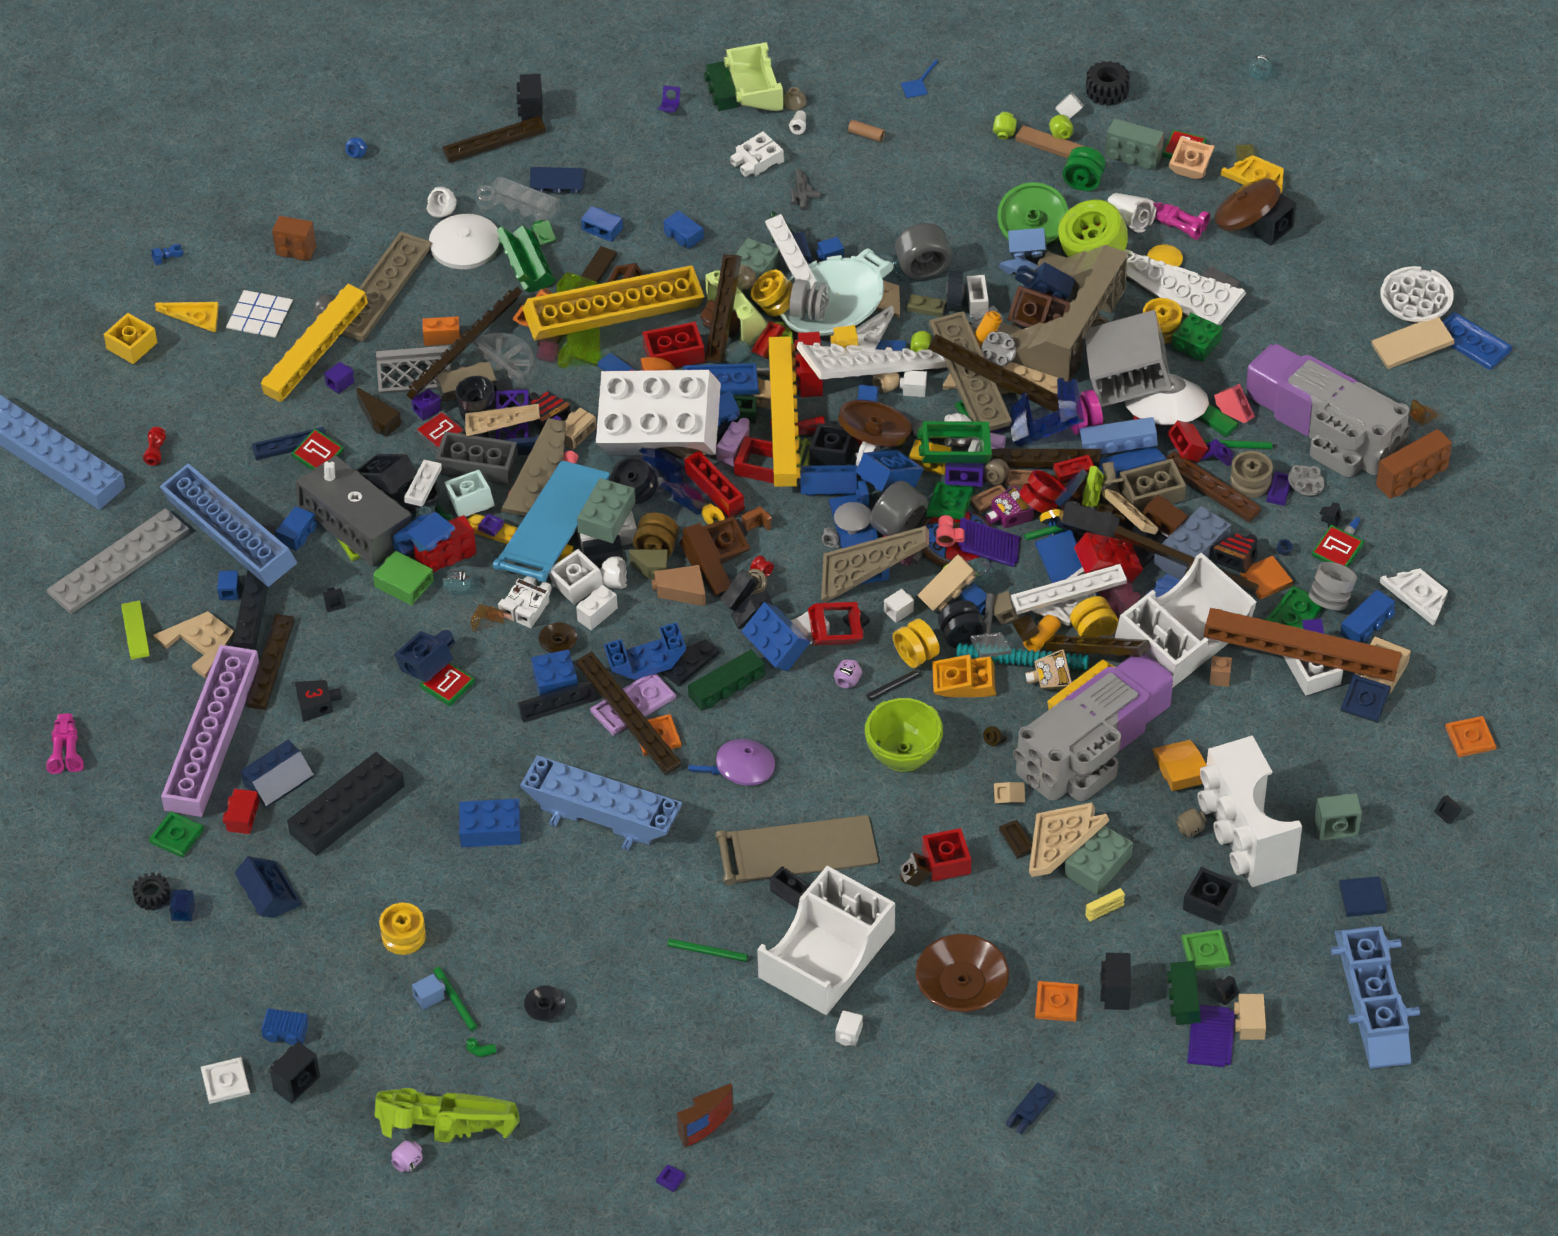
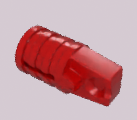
M824 417L805 419L795 423V426H798V435L815 434L817 426L810 428L809 426L817 425L818 423L825 424Z

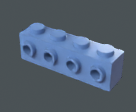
M1154 417L1080 428L1082 448L1101 449V454L1158 446Z

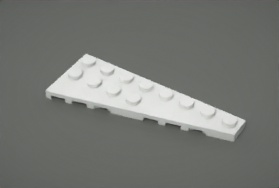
M798 342L797 344L798 351L819 379L824 380L947 367L943 356L931 350L921 349L918 352H914L907 348H903L902 351H892L891 347H886L885 350H875V346L850 345L847 348H843L837 344H831L830 347L820 346V343H814L813 346L804 345L803 342Z

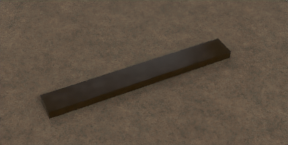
M600 246L572 290L597 285L616 258L617 251ZM564 335L540 339L537 341V346L554 351Z
M935 334L928 347L929 350L1060 415L1065 405V398Z
M1117 526L1115 537L1178 564L1191 568L1195 560L1192 556L1123 527ZM1220 569L1245 592L1254 596L1257 595L1259 591L1258 584Z
M591 651L576 660V665L664 775L680 767L681 761L595 654Z

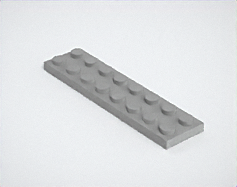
M165 508L49 587L47 594L67 612L72 614L189 534V528Z

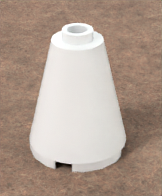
M1114 193L1108 198V202L1119 210L1125 224L1132 231L1137 233L1144 232L1146 229L1143 228L1153 223L1156 216V207L1153 205L1154 202L1152 200L1121 193Z

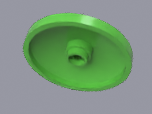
M1036 182L1024 183L1011 189L1002 198L997 213L998 225L1001 233L1008 241V231L1044 228L1046 232V246L1048 247L1059 240V223L1068 211V206L1064 197L1053 187Z

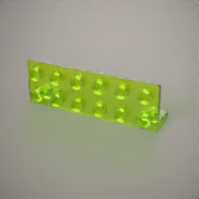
M566 272L557 283V293L597 285L598 282ZM600 327L567 334V343L558 352V367L566 368L574 359L598 367L597 362L601 360Z

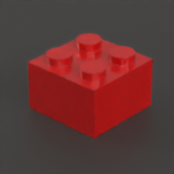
M961 828L922 836V852L928 859L932 872L930 874L932 882L971 874V857Z

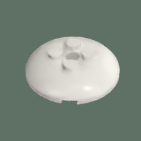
M1418 266L1404 267L1393 271L1384 279L1380 291L1383 305L1391 314L1402 320L1414 323L1430 321L1443 316L1451 307L1454 295L1451 284L1443 275L1434 270L1431 272L1422 270Z

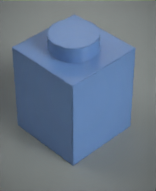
M434 974L412 984L413 996L423 1010L445 999L444 991L446 988L441 979L437 980Z

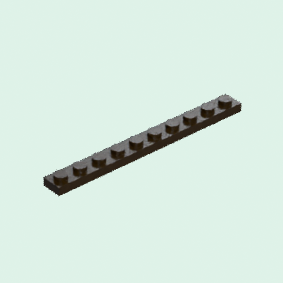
M518 287L513 291L509 290L503 296L504 300L501 301L499 299L494 304L492 311L490 309L487 310L482 316L483 319H478L473 324L471 331L467 329L461 336L462 339H457L451 345L452 349L450 351L446 349L440 356L441 359H436L430 365L431 369L429 371L425 369L420 374L418 381L416 379L412 381L408 386L410 390L406 396L413 400L438 374L516 302L523 291Z

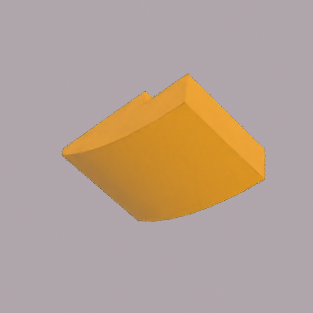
M970 655L932 661L934 694L946 697H988L996 695L995 666L991 656L972 659Z
M1191 740L1152 748L1162 775L1168 781L1171 791L1203 784L1200 768L1207 765Z

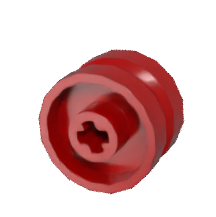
M1034 469L1028 477L1029 483H1025L1019 491L1020 497L1029 506L1041 513L1057 509L1058 505L1055 503V500L1065 488L1064 484L1051 474Z

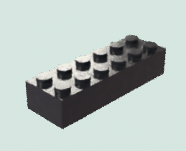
M373 753L289 818L287 822L290 835L317 856L404 788L403 773L379 753Z

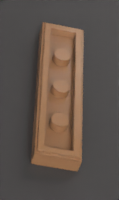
M1024 125L1017 133L1015 141L1068 158L1072 149L1083 146L1062 138H1054L1053 135Z

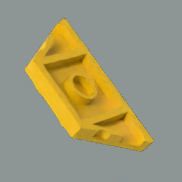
M1254 155L1234 163L1232 168L1226 169L1225 167L1221 170L1222 176L1243 185L1259 179H1272L1277 183L1280 193H1282L1284 168Z

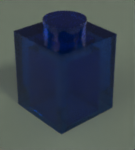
M173 890L169 909L172 921H192L195 907L193 890Z

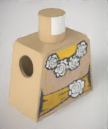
M1064 649L1034 661L1036 670L1025 673L1027 683L1039 682L1041 690L1064 689L1072 683Z

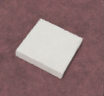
M241 1057L201 1067L209 1104L250 1094Z

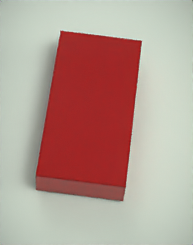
M769 321L751 352L767 359L769 356V337H781L785 328L782 325Z

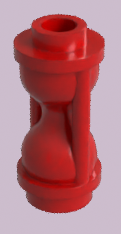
M152 427L147 435L149 448L143 454V461L150 466L161 463L160 446L166 440L163 428Z

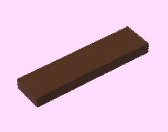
M701 523L685 527L682 531L714 595L718 596L725 593L731 583Z

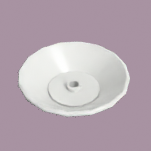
M1170 374V389L1126 400L1125 406L1134 416L1140 419L1154 417L1155 424L1174 425L1177 420L1190 422L1203 415L1209 406L1208 395L1200 386L1182 377Z

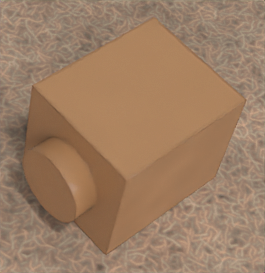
M1212 656L1209 685L1229 687L1232 658Z

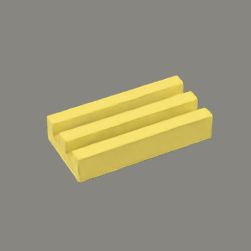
M1120 888L1087 904L1085 916L1089 921H1092L1123 906L1125 893Z

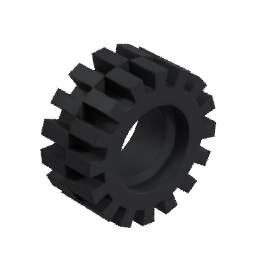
M151 872V876L145 873L144 878L139 876V881L135 880L132 887L136 904H139L140 908L145 907V910H149V907H151L152 911L155 910L156 906L160 909L162 908L161 904L166 905L171 895L166 878L164 876L161 877L159 873L155 876L154 872ZM149 888L159 889L154 895L144 894Z

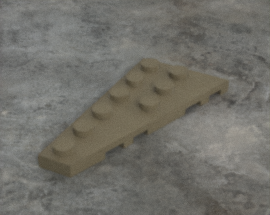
M547 419L501 512L522 516L527 515L559 463L563 460L565 421Z
M924 526L824 553L821 600L827 603L929 546V529Z

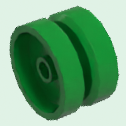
M1085 146L1076 147L1068 155L1062 177L1073 189L1092 191L1100 184L1106 161L1103 155L1093 148Z

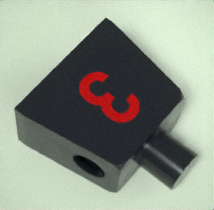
M326 680L295 682L303 722L333 712L331 702L342 700L340 688L329 690Z

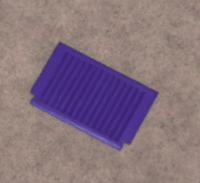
M962 517L960 518V528L965 531L964 542H958L962 551L1015 567V563H1018L1020 536Z
M1199 1005L1201 1023L1191 1024L1187 1063L1225 1067V1064L1231 1065L1236 1016L1234 1011H1230V1008Z

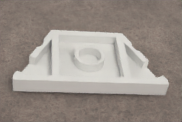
M1083 567L1069 578L1085 574ZM1096 593L1035 609L1032 612L1044 617L1047 614L1058 617L1060 623L1070 626L1071 622L1069 619L1073 609L1085 599L1096 596Z
M1421 569L1397 573V576L1391 578L1386 576L1380 578L1382 585L1432 625L1436 623L1448 590Z

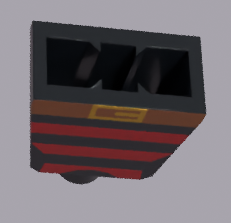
M550 391L540 396L535 392L529 395V405L539 404L540 419H536L534 422L541 431L548 418L552 419L557 415L561 418V421H565L571 413L570 404Z
M1251 533L1246 537L1232 534L1213 548L1215 563L1245 574L1258 556L1257 537Z

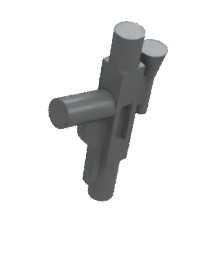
M796 169L797 183L795 185L798 191L791 189V205H798L796 199H799L800 209L807 210L806 198L820 199L821 192L812 191L811 186L807 184L806 175H803L802 169Z

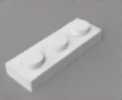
M423 460L404 497L405 503L423 507L442 470L441 463Z

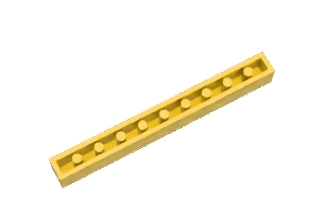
M769 337L774 487L797 486V479H800V467H796V465H800V455L796 453V451H799V439H795V437H798V426H795V423H798V412H794V409H797V398H793V396H797L796 384L793 385V382H796V371H792L795 368V357L792 358V355H795V344H791V337Z

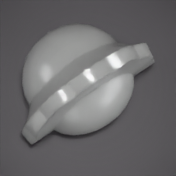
M825 528L822 535L823 544L839 549L841 544L838 533L833 528Z

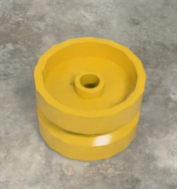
M770 270L755 281L751 289V297L767 315L778 316L790 308L793 284L787 280L781 271Z
M1168 298L1152 299L1145 304L1143 313L1155 310L1165 343L1172 342V336L1182 322V309L1174 300Z
M1094 596L1080 602L1071 612L1069 619L1079 636L1110 638L1117 631L1119 622L1107 600L1101 596Z
M915 619L908 623L907 627H901L893 633V642L898 654L911 668L919 667L926 660H931L940 653L939 643L934 632L922 619Z
M397 903L386 908L381 914L379 920L383 945L388 951L394 954L406 955L421 948L425 942L426 931L423 914L418 907L410 903Z

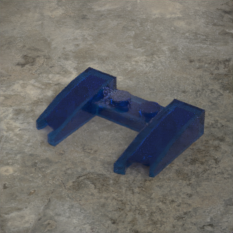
M1058 378L1059 410L1033 421L1028 393L1024 392L1021 395L1022 398L1015 405H1011L1010 418L1012 420L1011 433L1013 443L1022 447L1084 422L1077 380L1073 379L1071 382H1065V379Z
M644 447L639 449V452L643 454L641 458L663 472L669 481L661 483V487L672 493L674 501L699 515L702 512V508L708 504L699 492L682 481L683 476L679 472L682 467L677 459L662 450Z

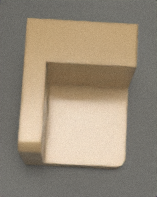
M1024 782L994 783L995 803L1025 802Z

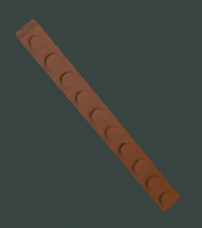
M1211 607L1203 636L1395 682L1401 652Z

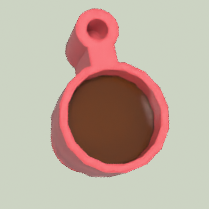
M944 515L938 519L939 527L936 530V543L939 546L949 547L955 542H964L965 531L962 528H953L954 520L951 516Z

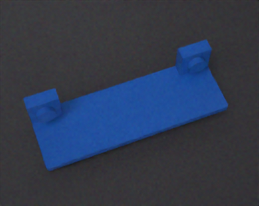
M865 481L858 482V489L855 490L854 495L829 499L833 519L837 508L848 502H858L869 508V493ZM835 523L841 548L878 539L876 530L871 524L859 530L857 534L852 535ZM889 568L861 584L889 580Z

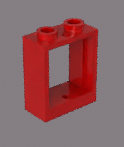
M745 436L734 462L735 475L774 484V469L747 464L751 453L773 458V443Z
M857 602L815 603L808 608L813 646L856 644L863 639L864 631L860 623L861 611L858 608ZM847 610L851 635H827L824 611Z

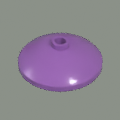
M735 739L721 746L717 753L716 764L720 773L728 780L736 784L751 786L761 784L772 776L775 768V759L771 751L763 744L751 739Z

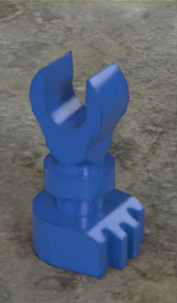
M174 244L168 249L163 248L162 251L160 248L152 249L151 253L155 264H162L163 257L164 259L169 258V256L181 257L183 255V250H180L181 244Z

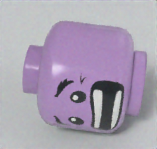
M855 660L841 661L834 672L835 681L842 688L854 687L862 675V669Z
M403 1141L392 1152L391 1162L393 1166L400 1172H411L423 1159L422 1148L416 1142Z

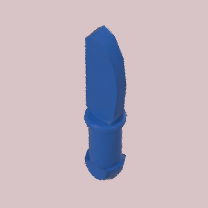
M715 765L713 767L688 766V770L691 772L712 773V775L721 774Z

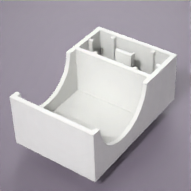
M710 370L601 371L596 443L608 455L613 456L649 455L653 449L671 446L701 450L708 455H716L721 383Z
M1200 553L1195 557L1186 575L1170 591L1160 597H1155L1156 592L1152 590L1122 613L1119 618L1115 638L1149 640L1150 648L1144 653L1172 674L1174 687L1229 644L1203 637L1210 607L1252 617L1257 601L1205 555Z
M1253 735L1208 749L1207 766L1200 768L1204 790L1198 792V802L1202 812L1205 815L1213 813L1216 822H1214V832L1218 842L1221 845L1228 843L1233 851L1230 853V862L1235 874L1238 876L1245 874L1251 887L1296 874L1302 825L1299 820L1282 822L1265 815L1264 803L1267 777L1272 774V770Z
M826 866L800 897L794 921L783 939L770 950H766L764 944H761L757 949L758 977L827 1015L894 933L895 902Z

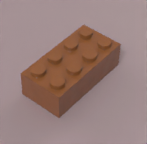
M1436 429L1380 460L1376 486L1391 499L1402 495L1409 488L1416 487L1425 479L1429 480L1434 474L1445 471L1449 466L1452 442L1439 429Z

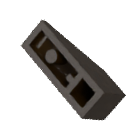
M359 387L356 389L358 403L377 434L387 437L401 425L400 412Z

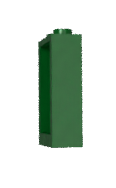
M923 421L921 427L917 430V438L921 439L919 456H922V463H988L991 459L989 422ZM929 438H977L980 442V452L930 451Z

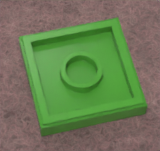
M1221 929L1181 936L1187 961H1195L1196 971L1230 966L1231 962Z

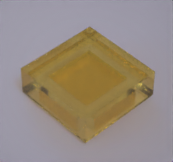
M1253 144L1235 145L1237 161H1243L1247 157L1254 155Z

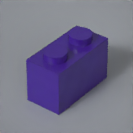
M946 463L945 484L982 487L984 463Z

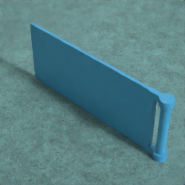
M561 461L504 551L500 554L499 558L494 560L493 568L496 570H507L536 578L540 582H546L553 565L577 529V517L599 478L608 480L610 473ZM505 560H510L513 562L521 563L543 570L535 571L532 569L506 563Z

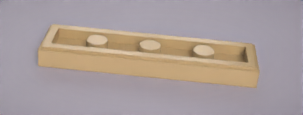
M1104 489L1102 495L1141 531L1151 534L1157 533L1158 527L1117 491Z

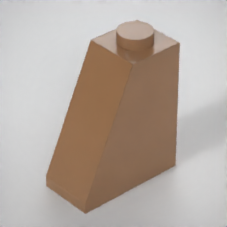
M699 565L654 571L655 579H652L651 583L653 591H657L658 598L700 606L706 605L705 590Z

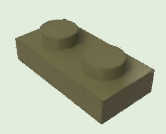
M911 294L907 311L942 317L946 307V300Z

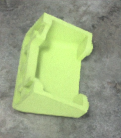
M767 42L727 49V57H724L725 67H729L737 91V102H740L743 106L770 111H782L783 88L781 83H777L774 77L771 59L768 57L769 48Z
M713 271L705 275L707 304L709 300L715 301L720 271ZM737 287L733 310L737 312V316L741 320L739 344L745 349L757 342L768 322Z

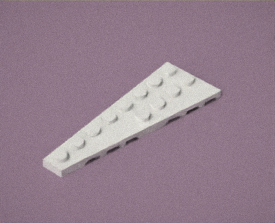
M1124 250L1128 252L1127 277L1158 298L1174 300L1180 305L1182 314L1186 317L1193 313L1217 325H1221L1246 294L1242 288L1239 289L1230 284L1218 282L1213 278H1206L1198 275V273L1165 264L1163 261H1156L1148 256H1141L1130 250Z

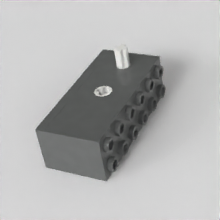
M336 455L296 480L297 507L314 513L316 522L346 544L371 566L376 565L394 553L392 536L412 522L411 513L407 509L401 507L396 500L391 499L383 490L378 489L370 480L365 479L357 470L351 468Z

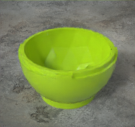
M897 698L881 702L870 713L865 723V738L872 754L890 769L900 772L913 771L933 758L940 747L943 737V724L938 712L932 706L911 698Z

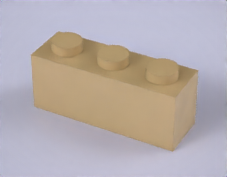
M957 555L918 596L933 612H941L949 605L948 602L952 598L955 599L961 594V589L966 584L969 585L974 581L977 572L961 556Z

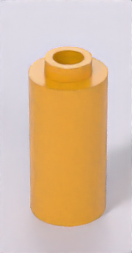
M987 311L974 333L980 349L988 334L996 332L1002 322L1001 315L996 311Z
M1047 614L1036 625L1039 633L1023 642L1025 648L1029 651L1034 650V652L1041 650L1045 645L1044 643L1052 638L1060 629L1061 624L1058 617Z

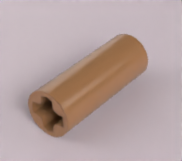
M851 120L848 127V132L878 142H882L885 136V130L856 120Z

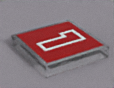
M440 411L414 429L415 435L436 452H438L444 432L466 435V430L444 411Z

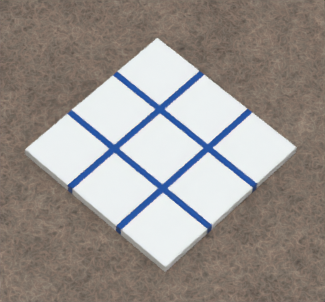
M244 290L226 328L276 338L293 299Z

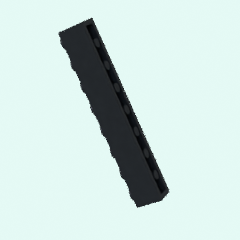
M262 525L276 537V526ZM247 570L233 646L256 650L268 587L249 570Z

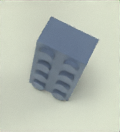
M1200 506L1162 544L1194 558L1202 553L1209 559L1214 554L1213 548L1230 536L1231 524ZM1157 554L1154 556V565L1180 580L1190 569Z

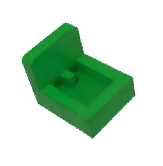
M538 220L533 223L530 231L534 233L539 246L556 241L549 220Z

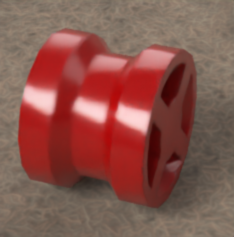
M759 555L751 563L750 570L758 569L767 578L772 573L774 564L766 561L764 556Z

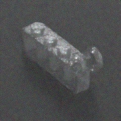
M500 176L491 186H482L477 190L478 206L483 210H490L495 205H501L524 216L543 221L549 220L550 223L560 212V199ZM484 190L491 191L489 196H482L480 193ZM491 200L493 202L490 206L481 205L482 201Z

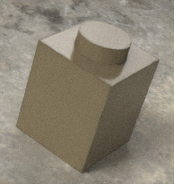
M1009 591L994 596V614L1001 625L1019 619Z

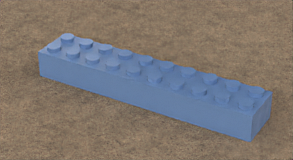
M0 395V446L99 510L125 489L124 478L121 472Z
M189 463L160 486L171 504L267 587L297 564L287 546Z

